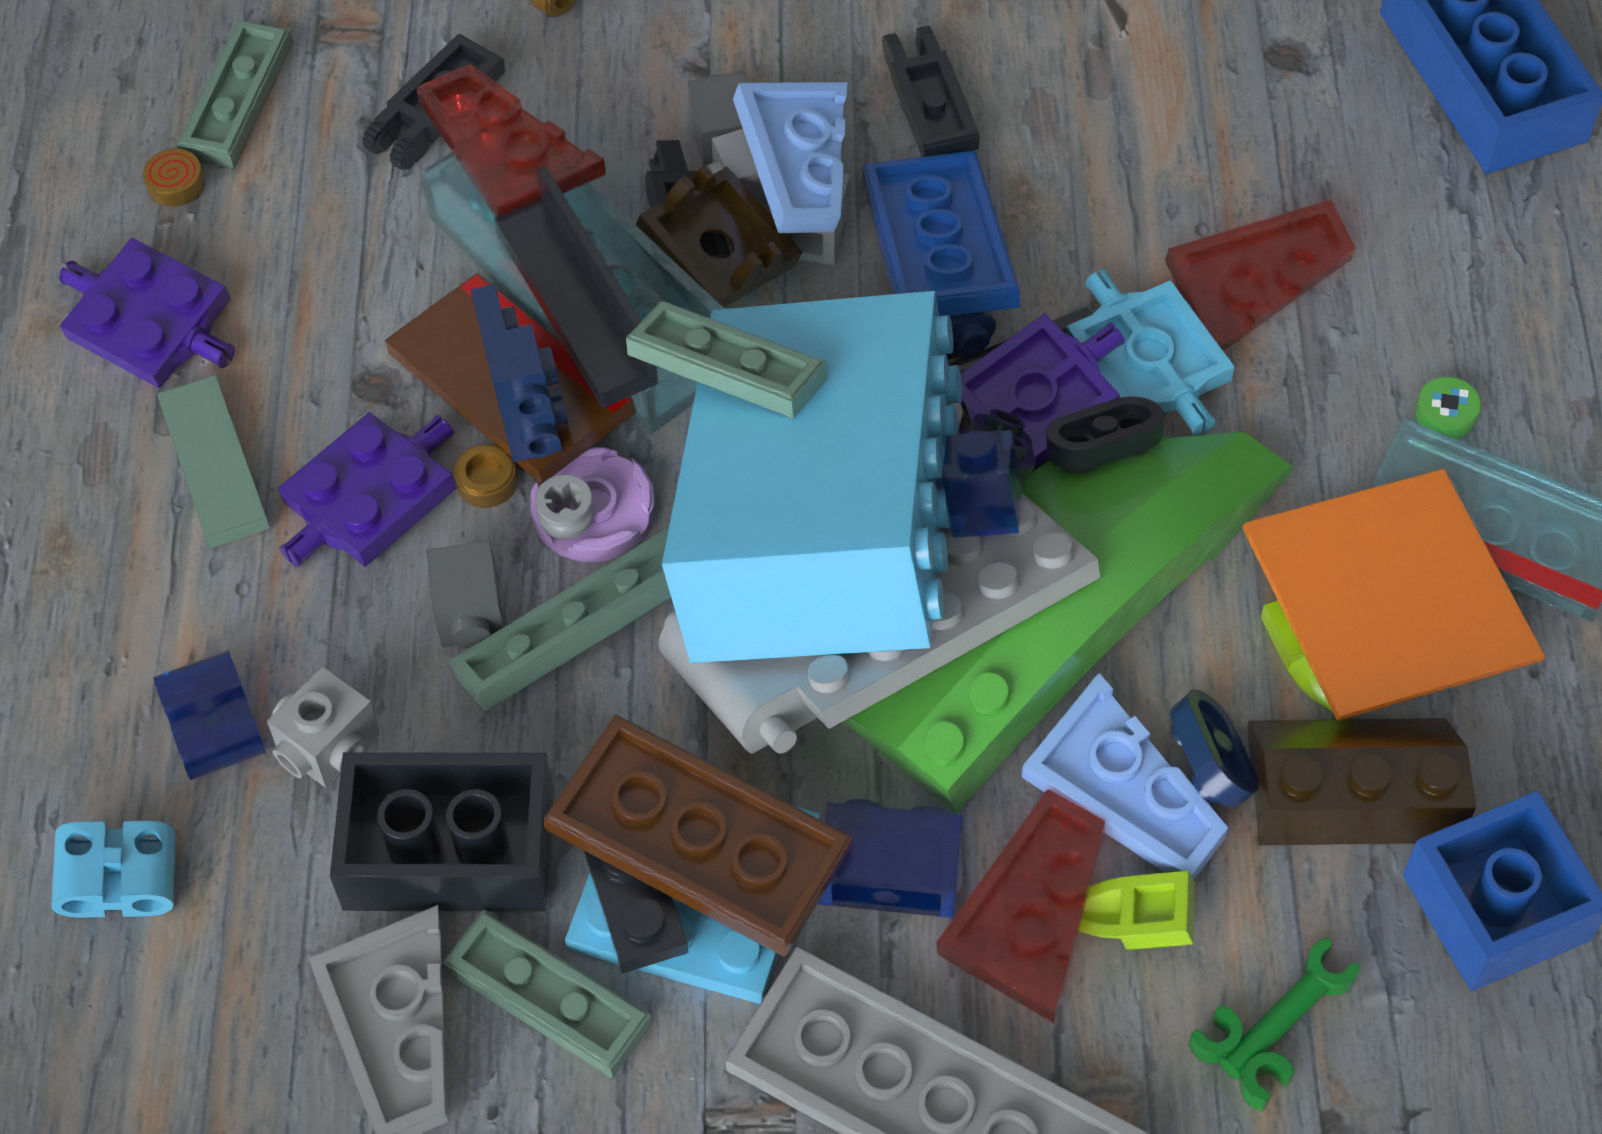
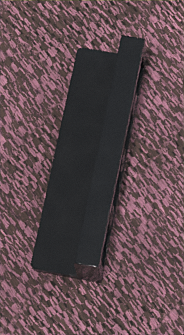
M545 166L536 170L541 199L495 217L496 233L603 409L657 385V366L628 355L626 337L642 320Z

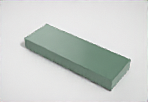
M237 20L177 143V149H184L193 153L199 162L235 168L293 45L290 29Z
M662 300L626 337L627 353L629 356L790 418H794L827 380V363L825 361Z
M216 375L157 393L209 548L212 549L270 529Z
M485 910L481 912L442 963L445 973L612 1079L653 1024L650 1013Z

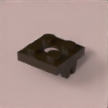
M703 165L697 170L692 181L686 175L683 176L669 191L662 203L639 215L634 227L635 231L710 316L712 310L723 309L796 266L803 253L787 233H778L773 217L728 167L712 174ZM705 233L724 235L731 242L733 252L727 258L711 257L702 249L700 237Z

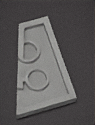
M437 905L308 958L375 1134H421L449 1122L442 922Z

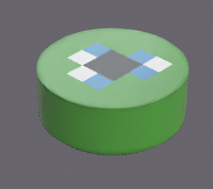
M1454 377L1435 378L1426 383L1421 389L1415 407V416L1419 425L1432 436L1441 439L1461 438L1467 435L1476 424L1481 409L1480 397L1470 384Z

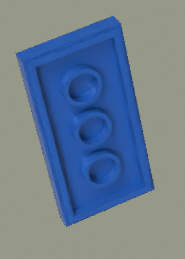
M976 151L862 165L863 185L892 294L935 291L939 316H954L1020 307V289Z

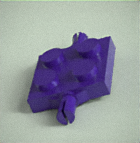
M132 237L108 267L98 274L73 260L66 263L69 270L62 267L59 274L60 282L83 293L81 300L59 325L65 337L158 388L162 387L180 364L195 354L213 362L220 368H225L229 365L226 359L232 361L235 347L210 334L214 320L231 300L224 285Z
M1044 313L961 373L962 401L960 404L969 415L971 422L974 415H989L991 409L1003 410L1021 419L1025 423L1023 431L1032 440L1036 462L1034 471L1049 460L1046 454V431L1052 421L1059 417L1120 398V394L1101 374L1097 362L1120 345L1125 344V339L1118 328L1115 329V325L1112 322H1108L1105 327L1082 343L1078 339L1063 333L1050 317ZM969 426L959 432V438L963 442Z
M371 412L363 416L278 487L283 503L304 518L307 525L287 543L280 546L284 557L290 563H293L295 567H299L306 558L324 544L347 552L364 567L371 563L457 489L452 473L429 456L439 445L454 435L449 423L444 418L442 419L440 415H436L411 437L396 432Z

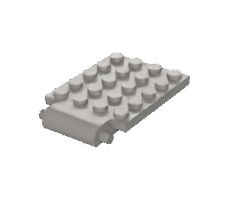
M958 438V443L948 444V446H952L954 454L955 484L944 486V489H948L950 494L951 528L941 529L940 532L944 533L946 537L948 570L947 573H937L936 579L940 578L942 582L944 617L940 620H933L930 648L690 663L677 615L673 611L664 621V628L659 638V649L663 657L748 752L753 754L770 745L776 753H785L796 743L797 736L794 730L812 720L819 718L830 729L1100 578L1098 558L1021 491L996 485L972 471L966 463L964 442Z

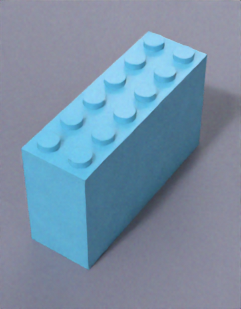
M935 291L712 310L710 319L825 361L827 363V380L794 418L697 382L662 560V567L690 663L930 648L933 620H940L944 617L943 587L941 579H936L937 573H947L948 570L946 537L944 533L940 532L941 529L951 528V500L949 490L944 489V486L955 484L954 454L952 446H948V444L958 443V416L956 406L952 405V403H961L962 382L959 366H949L947 354L953 352L952 323L949 315L939 316Z

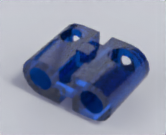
M229 650L153 677L190 781L266 753Z

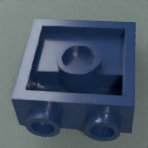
M495 284L470 289L513 463L530 458H543L562 451L557 426L567 424L568 418L560 387L547 388L548 386L559 384L551 347L538 349L532 324L519 327L514 306L501 309Z

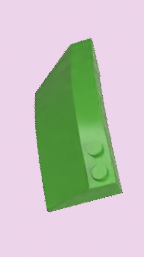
M1244 431L1163 438L1157 446L1142 454L1131 455L1082 474L1066 472L1049 460L1031 473L1025 488L1019 491L1098 558L1100 578L843 721V723L956 815L1049 711L1129 630L1207 560L1213 561L1242 529L1243 524L1254 516L1293 472V466Z

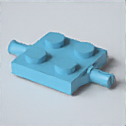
M1099 270V275L1096 272L1090 275L1085 285L1092 292L1101 307L1093 315L1066 327V334L1083 343L1105 327L1108 322H1112L1115 325V329L1118 328L1122 333L1125 344L1120 345L1097 363L1103 377L1120 394V397H1143L1156 402L1163 409V412L1177 411L1194 436L1201 435L1202 430L1204 434L1211 430L1216 420L1210 415L1199 400V397L1208 391L1231 382L1235 366L1171 280L1145 292L1122 294L1106 270Z

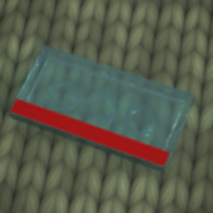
M1404 418L1369 489L1444 469L1507 586L1593 623L1602 605V499Z

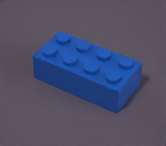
M1382 0L1379 13L1485 174L1589 142L1602 105V91L1538 0Z

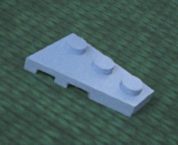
M847 82L738 83L733 101L778 233L834 232L841 217L844 163L841 162V145L845 136L846 119H843V105L847 97Z
M1098 673L1024 763L1022 778L1164 873L1189 871L1194 880L1225 840L1228 827L1198 793L1178 767H1171L1149 741L1150 733L1136 716L1130 718L1112 696L1113 688Z

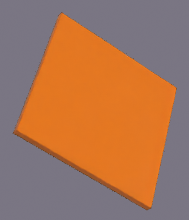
M1444 469L1243 524V531L1337 721L1543 661L1545 658L1539 643Z

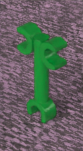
M1328 938L1317 941L1311 947L1305 964V975L1244 1035L1242 1023L1238 1015L1230 1008L1220 1005L1215 1010L1212 1021L1218 1028L1224 1031L1227 1039L1221 1042L1211 1041L1198 1029L1190 1036L1188 1045L1191 1052L1201 1061L1209 1064H1220L1230 1077L1240 1080V1092L1244 1100L1252 1108L1263 1111L1268 1106L1271 1098L1266 1089L1258 1084L1256 1076L1264 1073L1271 1074L1286 1087L1292 1081L1295 1070L1289 1060L1283 1055L1268 1051L1324 994L1329 996L1344 994L1353 987L1361 966L1355 961L1345 971L1338 974L1330 973L1322 966L1321 962L1328 956L1333 944Z

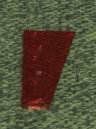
M471 64L417 86L420 104L495 217L541 199L536 170L542 167H547L563 194L606 175L605 160L589 148L583 152L566 139L564 130L550 120L543 123L521 107V100Z
M1328 200L1168 248L1165 262L1180 294L1224 351L1349 262L1356 248L1332 200Z
M1047 789L936 942L937 955L1050 1022L1055 1023L1105 834V820Z

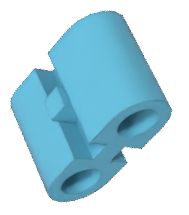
M106 821L71 822L61 825L55 832L52 910L63 916L78 918L105 917L106 910H122L123 917L157 916L169 912L174 906L176 830L171 825L159 821H123V829H107ZM149 834H150V835H154V836H156V837H145V835H149ZM81 835L85 836L86 838H77L75 836Z

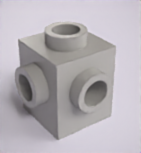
M323 666L298 690L290 691L284 695L275 706L272 716L267 720L276 745L272 752L277 761L295 777L301 779L305 774H308L325 788L341 774L343 752H366L367 746L380 734L371 701Z

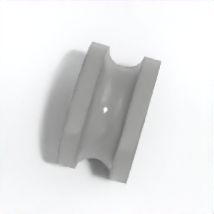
M557 475L548 478L537 490L535 505L538 511V521L546 533L559 539H571L589 529L594 520L592 493L588 484L581 478L573 475ZM571 500L576 502L575 511L565 507L559 513L554 512V503L565 506Z

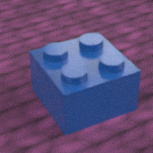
M1538 791L1418 839L1403 872L1404 879L1471 992L1592 941L1602 924V892Z

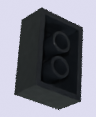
M343 752L330 868V879L342 910L425 911L438 905L439 911H546L551 833L544 830V817L553 806L554 792L547 754Z

